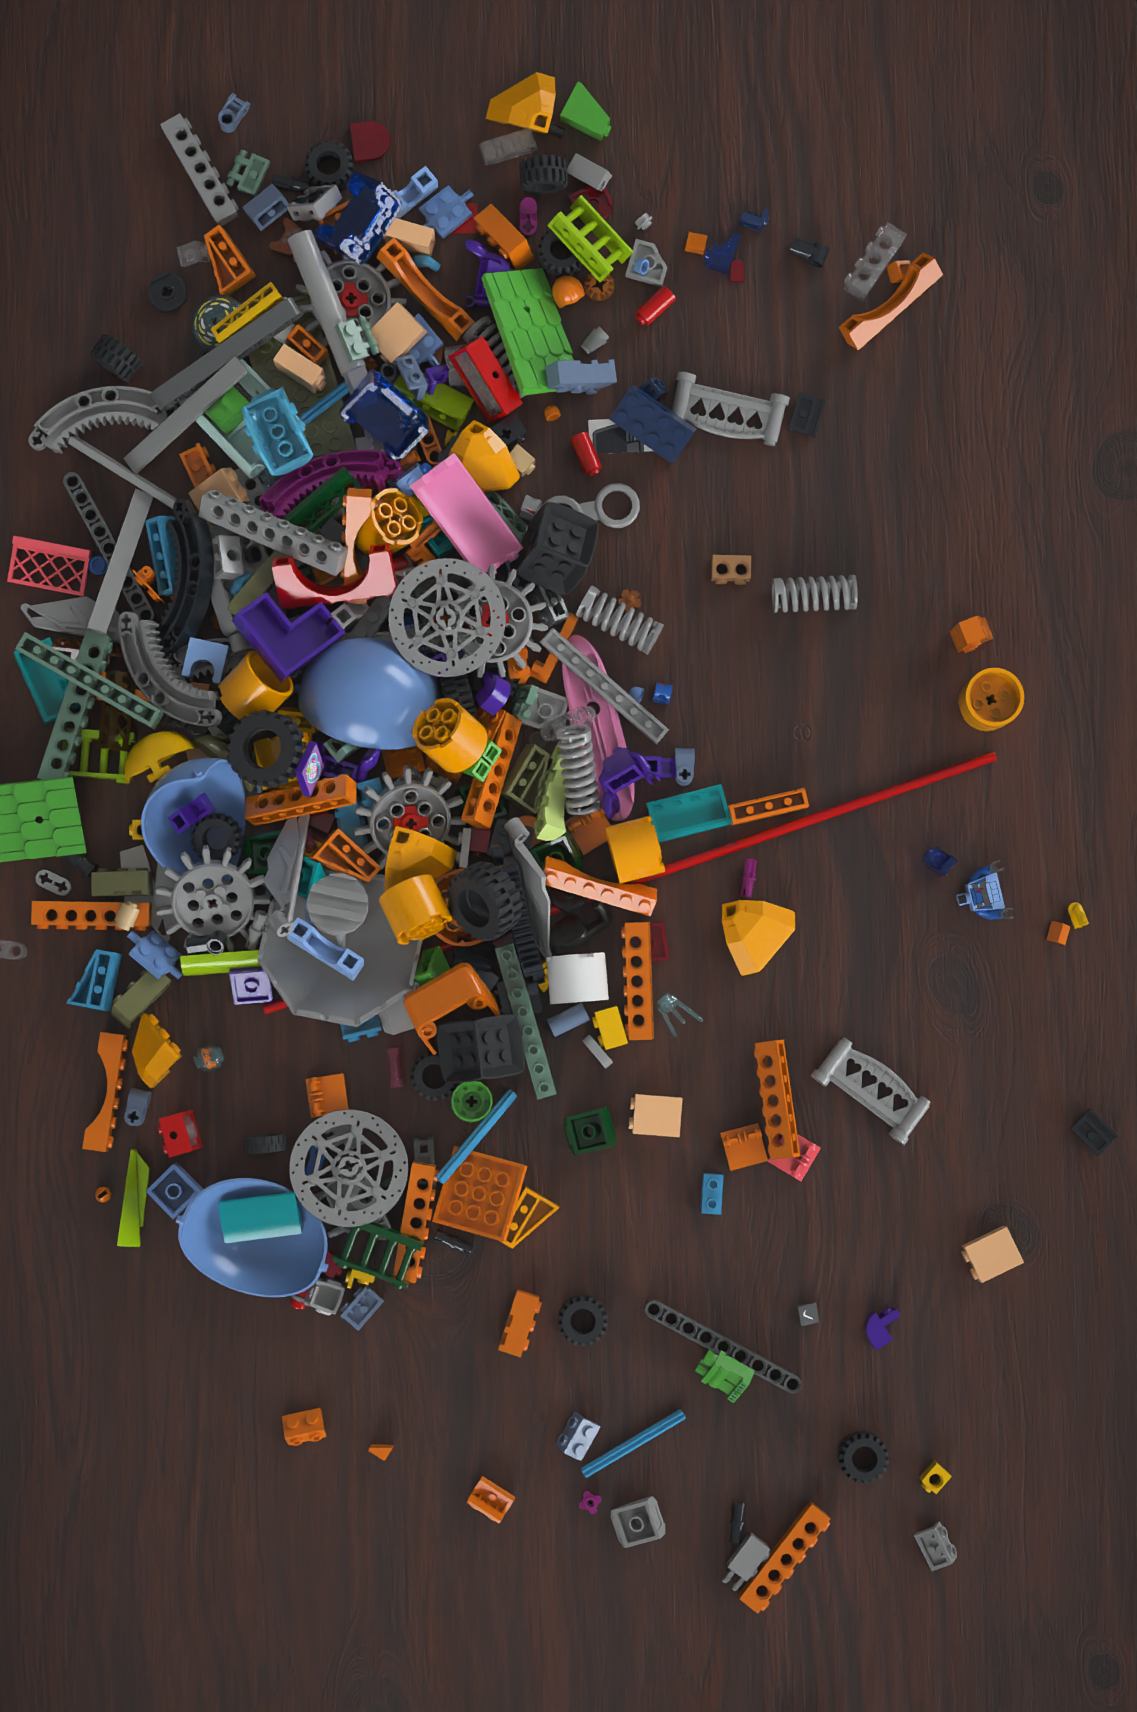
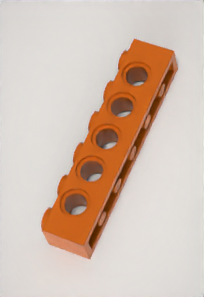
M505 712L492 741L502 752L494 765L489 764L492 768L483 782L475 777L473 778L461 820L476 829L491 827L520 732L522 721L508 712Z
M342 774L338 777L324 778L321 781H317L310 797L303 795L300 785L289 786L281 790H272L263 794L257 793L254 796L246 797L244 818L254 826L353 805L356 804L357 783L348 775Z
M32 901L31 924L37 925V929H49V925H56V929H68V926H76L78 930H88V926H95V930H107V926H115L116 920L112 922L107 920L108 912L114 911L117 915L121 903L126 904V902ZM135 903L138 905L137 909L140 912L133 925L134 930L146 931V927H151L152 904ZM55 910L57 918L51 921L48 916L49 912ZM72 910L77 914L74 921L68 919V913ZM90 911H95L96 913L94 921H89L87 918ZM115 926V930H124Z
M626 922L625 927H622V938H625L626 945L622 947L623 958H626V966H623V977H627V985H624V997H627L628 1004L624 1006L625 1016H628V1024H625V1034L629 1036V1040L654 1039L650 922ZM634 936L639 937L641 940L639 947H634L631 944V939ZM634 956L641 958V966L636 967L632 964ZM638 975L642 978L641 986L633 984L634 976ZM635 995H640L643 998L642 1005L638 1006L633 1002ZM635 1015L643 1016L644 1023L642 1025H637L634 1022Z
M784 1040L755 1043L754 1055L758 1062L757 1075L760 1078L761 1084L759 1091L764 1105L762 1112L766 1119L765 1133L769 1140L768 1153L771 1156V1160L799 1157L800 1150ZM769 1057H771L773 1060L771 1066L768 1064ZM772 1076H774V1078H775V1084H774V1085H772V1083H771V1077H772ZM775 1095L778 1097L777 1105L773 1101ZM777 1115L781 1117L780 1124L776 1121ZM780 1134H781V1135L783 1136V1138H784V1142H783V1143H780V1141H779V1136H780Z
M413 1161L400 1232L421 1240H427L429 1228H426L427 1220L431 1221L433 1209H430L429 1205L430 1201H434L436 1189H432L433 1181H438L436 1175L439 1173V1170H436V1164ZM426 1179L428 1187H419L418 1180ZM422 1198L425 1201V1206L417 1207L414 1200ZM414 1217L419 1218L422 1221V1225L419 1227L413 1226L411 1219ZM398 1243L393 1275L396 1277L406 1252L405 1245ZM422 1247L421 1251L417 1250L413 1253L412 1257L415 1259V1263L409 1265L404 1280L416 1283L417 1278L421 1279L423 1267L419 1266L420 1259L425 1257L426 1247Z
M809 1501L772 1549L768 1559L759 1566L757 1574L752 1579L750 1578L739 1592V1599L757 1614L761 1610L764 1611L770 1603L769 1599L773 1594L776 1595L782 1588L780 1584L785 1578L789 1579L793 1574V1567L804 1560L806 1550L816 1544L819 1533L827 1530L830 1525L829 1515ZM809 1522L815 1524L812 1531L805 1530V1525ZM796 1538L803 1540L802 1545L799 1547L793 1546V1541ZM789 1554L791 1558L788 1562L780 1561L782 1555ZM771 1570H777L779 1572L776 1578H770L768 1576ZM761 1585L767 1587L766 1592L763 1594L756 1592V1589Z

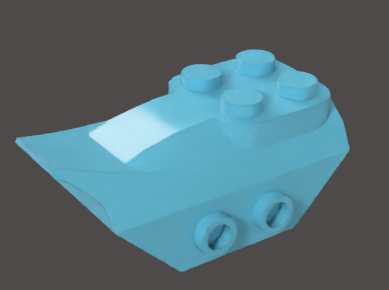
M283 387L278 390L271 388L253 397L250 404L241 408L243 419L246 423V426H244L245 432L248 437H252L254 442L251 445L255 453L260 454L271 475L277 476L290 473L304 466L312 459L313 452L303 433L306 430L301 419H297L295 414L298 411L294 403L289 402Z

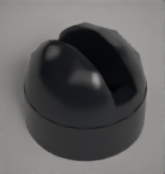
M252 547L245 551V560L249 563L259 562L262 558L261 552L257 547Z

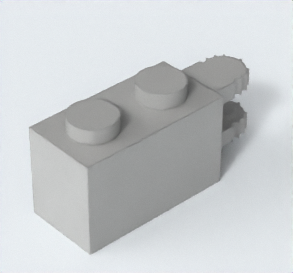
M749 1532L727 1561V1566L730 1569L723 1577L722 1582L726 1584L736 1573L739 1577L733 1583L732 1589L737 1591L744 1581L747 1582L749 1578L752 1579L757 1574L759 1564L761 1562L764 1563L770 1556L769 1545L752 1532Z

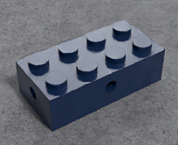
M636 385L628 389L609 420L670 463L678 459L697 430Z

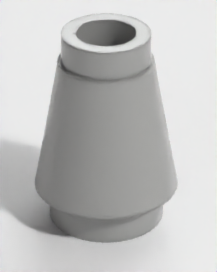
M599 326L597 329L594 328L581 347L589 354L607 343L606 340L609 336Z

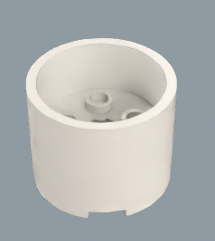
M605 953L546 957L550 1004L609 1000Z

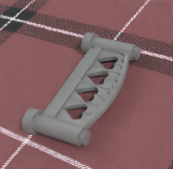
M678 372L676 378L678 384L672 412L688 423L712 434L736 439L761 438L764 440L765 445L775 446V443L778 441L785 407L788 406L790 397L772 393L770 401L695 384L696 375ZM700 399H702L706 410L705 416H700L698 413L694 415L690 412V409ZM719 403L725 415V419L722 421L709 417V413ZM738 407L744 420L742 425H737L736 422L729 423L727 419ZM756 412H758L762 423L761 429H756L754 426L750 428L746 425V422Z
M845 1037L839 1039L820 1067L814 1069L810 1076L825 1087L830 1081L893 1127L889 1132V1136L904 1146L909 1140L907 1137L928 1110L931 1102L923 1096L917 1098L905 1082L887 1066L866 1054L853 1050L851 1048L853 1043ZM848 1059H853L855 1064H860L861 1070L859 1072L846 1076ZM867 1070L870 1072V1075H874L877 1078V1081L872 1085L862 1088V1073ZM883 1082L886 1087L892 1089V1094L877 1100L878 1084ZM900 1094L902 1099L908 1101V1105L893 1111L894 1095Z

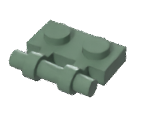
M241 149L239 155H236L234 159L235 164L232 170L227 175L226 185L232 188L235 182H239L237 187L239 191L256 197L271 162L253 153L248 160L246 159L248 152ZM245 166L246 168L243 175H240L239 171L241 167Z
M365 316L358 318L360 326H356L354 319L335 326L350 363L368 357V349L371 350L372 355L380 353L377 347L378 342L374 339L370 330L372 329L371 325L367 323ZM360 333H364L367 342H363Z
M518 685L512 700L514 705L510 714L519 720H527L531 716L528 708L536 702L539 687L534 685Z

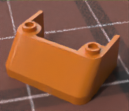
M460 963L409 992L403 999L404 1007L419 1037L433 1055L437 1054L433 1039L437 1033L435 1020L465 1003L474 1010H480L489 1006L495 1016L500 1015L495 997L474 968L468 963Z

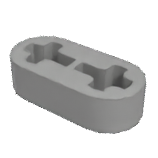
M41 870L36 875V882L39 886L57 895L67 896L72 891V884L69 880L51 871ZM48 874V878L53 880L52 884L49 882L43 884L41 876ZM56 882L59 884L65 882L67 890L60 892V888L55 886Z
M590 1034L582 1040L605 1068L613 1063Z

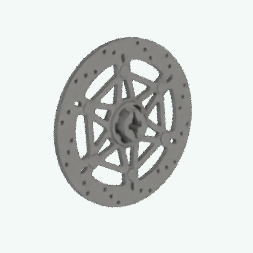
M436 559L417 566L399 583L392 596L389 608L390 633L400 654L415 668L440 677L464 675L486 663L499 647L506 625L504 601L495 582L477 566L458 559ZM457 574L473 581L476 587L469 591L448 582L447 575ZM435 576L436 584L417 599L411 597L412 591L421 582ZM442 587L445 588L448 600L441 601ZM450 588L464 592L465 595L453 601ZM437 590L436 604L423 601L433 591ZM483 596L486 597L490 607L491 622L489 628L482 626L479 599ZM471 598L472 600L464 609L459 606V603ZM450 604L455 607V610L451 609ZM419 605L432 607L431 613L427 614L419 608ZM473 605H475L477 622L465 616ZM405 608L412 609L416 635L412 639L408 638L404 626ZM456 612H459L460 620H458V615ZM418 613L429 619V622L422 630L419 629ZM446 613L448 615H451V619H448V623L447 621L443 620V617L446 616ZM464 621L473 625L476 629L462 628ZM432 626L435 632L424 638V633ZM458 632L471 634L462 644L457 645ZM453 634V648H450L446 636ZM441 635L445 647L442 648L432 644L429 640ZM476 637L484 639L482 645L473 654L464 659H459L458 652ZM424 644L446 653L447 661L440 662L430 659L421 654L418 648Z
M359 1110L335 1111L312 1122L299 1136L290 1158V1180L299 1202L317 1219L341 1227H356L369 1224L388 1213L401 1197L408 1176L407 1154L398 1134L381 1118ZM351 1125L350 1133L329 1140H325L321 1136L332 1128ZM367 1128L376 1133L386 1143L388 1148L380 1151L362 1135L363 1129ZM355 1138L357 1139V1150L350 1151L349 1148ZM348 1139L344 1151L332 1145V1143ZM363 1141L374 1153L361 1154V1142ZM315 1146L318 1149L314 1173L306 1176V1156L310 1147ZM329 1148L338 1153V1155L332 1159L325 1149ZM324 1155L331 1165L319 1171L321 1156ZM378 1157V1160L366 1165L365 1159ZM391 1160L393 1161L392 1180L388 1189L383 1190L380 1187L384 1163ZM349 1164L352 1167L351 1172L346 1169V1165ZM379 1165L377 1180L374 1181L367 1171ZM332 1171L333 1177L319 1178L323 1174ZM366 1177L373 1187L369 1188L360 1183V1181ZM337 1182V1195L332 1193L323 1184ZM316 1185L336 1201L335 1208H330L321 1203L313 1195L310 1188ZM341 1185H348L347 1193L342 1198ZM354 1185L366 1191V1193L350 1198ZM369 1196H373L377 1200L373 1205L362 1210H346L347 1204Z

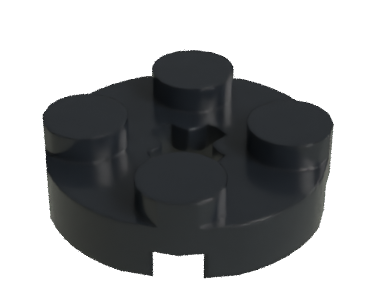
M161 273L150 282L148 297L152 305L163 313L174 312L186 303L187 289L180 277L170 273ZM166 288L173 290L169 297L162 295L165 293L164 289Z
M550 887L552 904L565 913H572L580 909L588 899L574 893L571 896H565L564 890Z

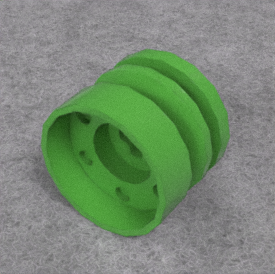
M478 1081L465 1082L458 1085L451 1098V1106L455 1115L462 1121L469 1123L478 1122L485 1118L491 1110L493 1103L492 1094L488 1087ZM471 1096L477 1101V1104H474L473 1107H469V1104L466 1103V1100H469Z

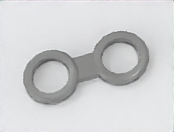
M612 483L603 487L597 494L595 501L578 504L574 499L567 496H555L546 501L568 505L572 509L591 517L595 521L600 520L604 525L612 528H623L630 525L637 518L640 510V500L636 492L631 487L622 483ZM613 491L625 493L632 502V510L624 519L613 520L606 516L602 509L604 498Z

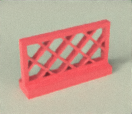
M13 536V550L7 582L84 596L90 558H92L93 554L92 550ZM18 548L24 549L29 555L22 562L17 557ZM44 553L48 561L39 566L34 556ZM59 556L63 557L67 563L60 569L53 562ZM32 559L37 568L28 573L23 564ZM77 560L85 561L84 569L79 573L71 565ZM51 563L56 572L47 577L42 568ZM69 566L75 576L66 581L61 571ZM18 567H21L26 574L20 580L13 579L14 570ZM39 570L45 580L35 583L31 575ZM58 574L64 583L59 587H54L50 579ZM77 578L81 583L80 592L72 590L68 583Z

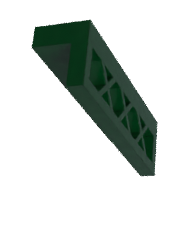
M343 466L285 516V519L298 527H302L305 523H310L307 531L313 533L343 508V495H347V487L353 483L355 488H363ZM340 497L336 505H331L333 499ZM325 510L322 517L316 518L319 511Z

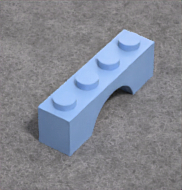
M299 917L296 918L293 930L287 935V939L354 981L364 966V958L348 948H342L324 938L313 926Z

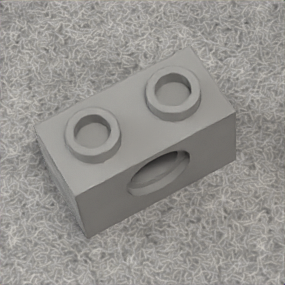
M218 535L212 539L214 579L235 580L243 575L245 565L242 561V545L240 544L239 536Z

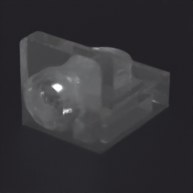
M193 241L177 247L182 267L198 262H210L205 243Z

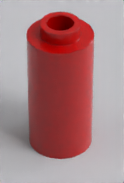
M662 286L635 311L636 320L641 325L645 324L648 326L676 301V297L666 286Z
M582 432L570 438L584 475L593 477L599 474L602 466L588 432Z

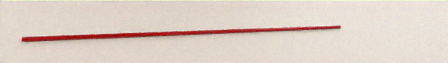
M993 751L670 863L664 866L665 872L621 884H642L988 764L997 760L996 754ZM588 898L587 901H586V903L591 902V901H594V900ZM550 905V915L562 912L554 905ZM469 933L463 937L471 938V934ZM446 942L435 945H439L443 953L455 949V945ZM423 950L420 951L419 961H420V958H421V955H422ZM283 999L262 1005L265 1014L287 1007Z

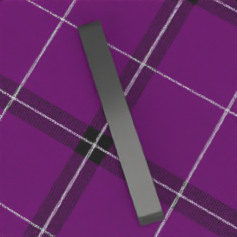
M292 297L283 300L156 388L150 394L161 412L167 411L202 387L234 356L241 360L299 320L303 313Z
M75 472L67 473L63 478L64 486L109 566L113 552L107 554L106 548L110 545L115 547L117 542L83 480ZM72 479H78L76 486H69V482ZM82 495H86V502L79 503V497ZM90 512H96V517L93 520H88L87 518ZM101 528L105 529V534L102 537H97V531ZM129 566L125 580L133 579V584L130 587H124L123 583L121 590L133 612L138 616L139 621L143 620L142 616L145 612H150L151 618L149 621L156 622V613L142 587L134 579L135 575ZM141 595L142 601L139 604H134V597Z
M650 1299L645 1303V1313L649 1318L716 1354L720 1352L717 1348L718 1343L725 1341L728 1343L727 1349L723 1351L726 1353L725 1356L735 1359L737 1351H744L745 1357L737 1361L753 1369L755 1375L792 1394L799 1392L801 1389V1380L789 1370L656 1299ZM651 1304H657L659 1310L657 1313L652 1314L648 1311V1307ZM667 1314H675L676 1320L673 1323H668L665 1320ZM687 1322L693 1324V1330L690 1332L683 1330V1325ZM703 1332L711 1334L708 1341L700 1340V1335ZM755 1360L762 1361L760 1369L752 1368ZM773 1369L780 1371L776 1379L770 1378L769 1375ZM789 1379L797 1380V1385L794 1388L787 1387Z

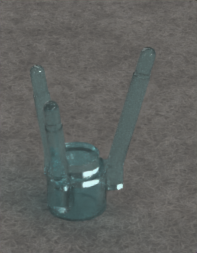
M667 993L656 1002L659 1005L657 1009L662 1013L674 1038L677 1037V1034L666 1012L672 1011L680 1022L684 1024L685 1020L675 1009L677 1005L700 1022H703V1018L680 1002L675 995L671 996Z

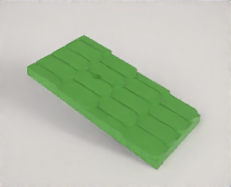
M543 268L484 273L481 279L520 395L556 391L548 389L545 366L556 361H574Z
M72 776L0 784V862L87 853ZM37 816L42 817L40 820H35Z

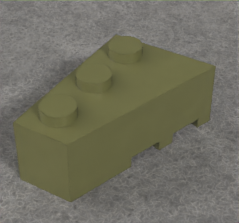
M525 744L505 778L500 795L524 812L536 814L538 798L541 796L542 791L540 790L542 780L545 778L550 754L536 744Z
M117 868L116 872H109V869H97V872H92V896H153V872L148 871V868H136V871H128V868Z
M144 969L140 974L141 978L137 982L132 981L126 988L128 991L123 996L120 994L114 999L111 1016L126 1030H129L131 1023L138 1016L141 1017L144 1014L143 1011L151 1003H154L170 986L171 980L165 974L160 979H157L148 970Z

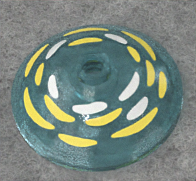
M215 295L204 300L196 309L192 321V330L196 341L203 348H210L212 350L220 345L210 329L241 304L226 295ZM237 315V316L235 317L234 321L237 320V319H238L239 317H241L242 315ZM217 318L216 324H213V320ZM223 326L217 332L220 333L227 327Z

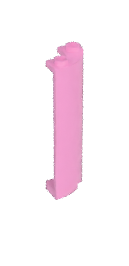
M455 453L451 454L410 485L464 561L477 566L488 574L490 564H494L496 570L504 562L509 561L511 563L519 557L518 552L523 549L522 545Z

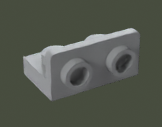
M940 1521L936 1522L933 1527L919 1531L914 1535L931 1571L951 1565L957 1558L956 1548L950 1543L945 1527H942Z

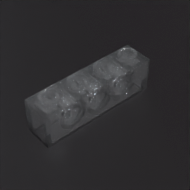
M887 222L885 227L881 226L875 234L877 239L874 243L870 241L865 249L867 254L864 258L860 257L854 265L856 270L853 274L849 273L844 280V283H846L844 290L861 302L865 300L907 236L906 233ZM885 242L889 248L883 249L879 243ZM869 259H877L878 264H871ZM864 273L868 279L861 280L858 275Z

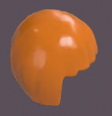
M569 275L557 278L552 288L554 301L559 308L575 303L585 295L580 281Z

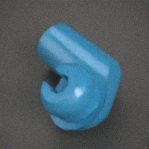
M427 254L415 255L412 258L418 268L429 267L434 272H437L441 264Z
M251 572L234 580L230 588V592L234 597L252 577Z

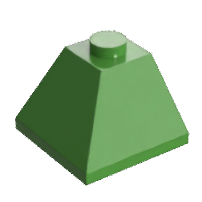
M233 386L205 413L220 429L229 435L244 420L241 408L250 403Z

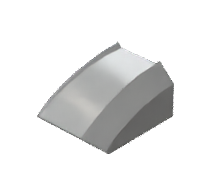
M404 997L378 1013L384 1032L395 1035L415 1028L404 1007Z
M653 1496L611 1510V1520L616 1535L624 1548L657 1540L665 1535V1523L657 1500Z

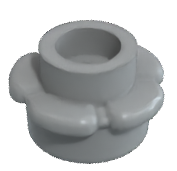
M647 213L642 215L635 222L638 226L637 229L642 228L643 231L652 224L650 221L652 216L649 217Z

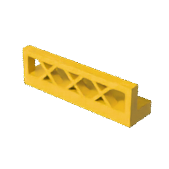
M269 282L210 330L221 344L285 299L273 283ZM272 289L273 291L265 297V293ZM257 303L249 310L251 304ZM237 315H242L241 317H239L237 320L234 321V319H235V317H236ZM223 326L227 327L220 333L217 332Z

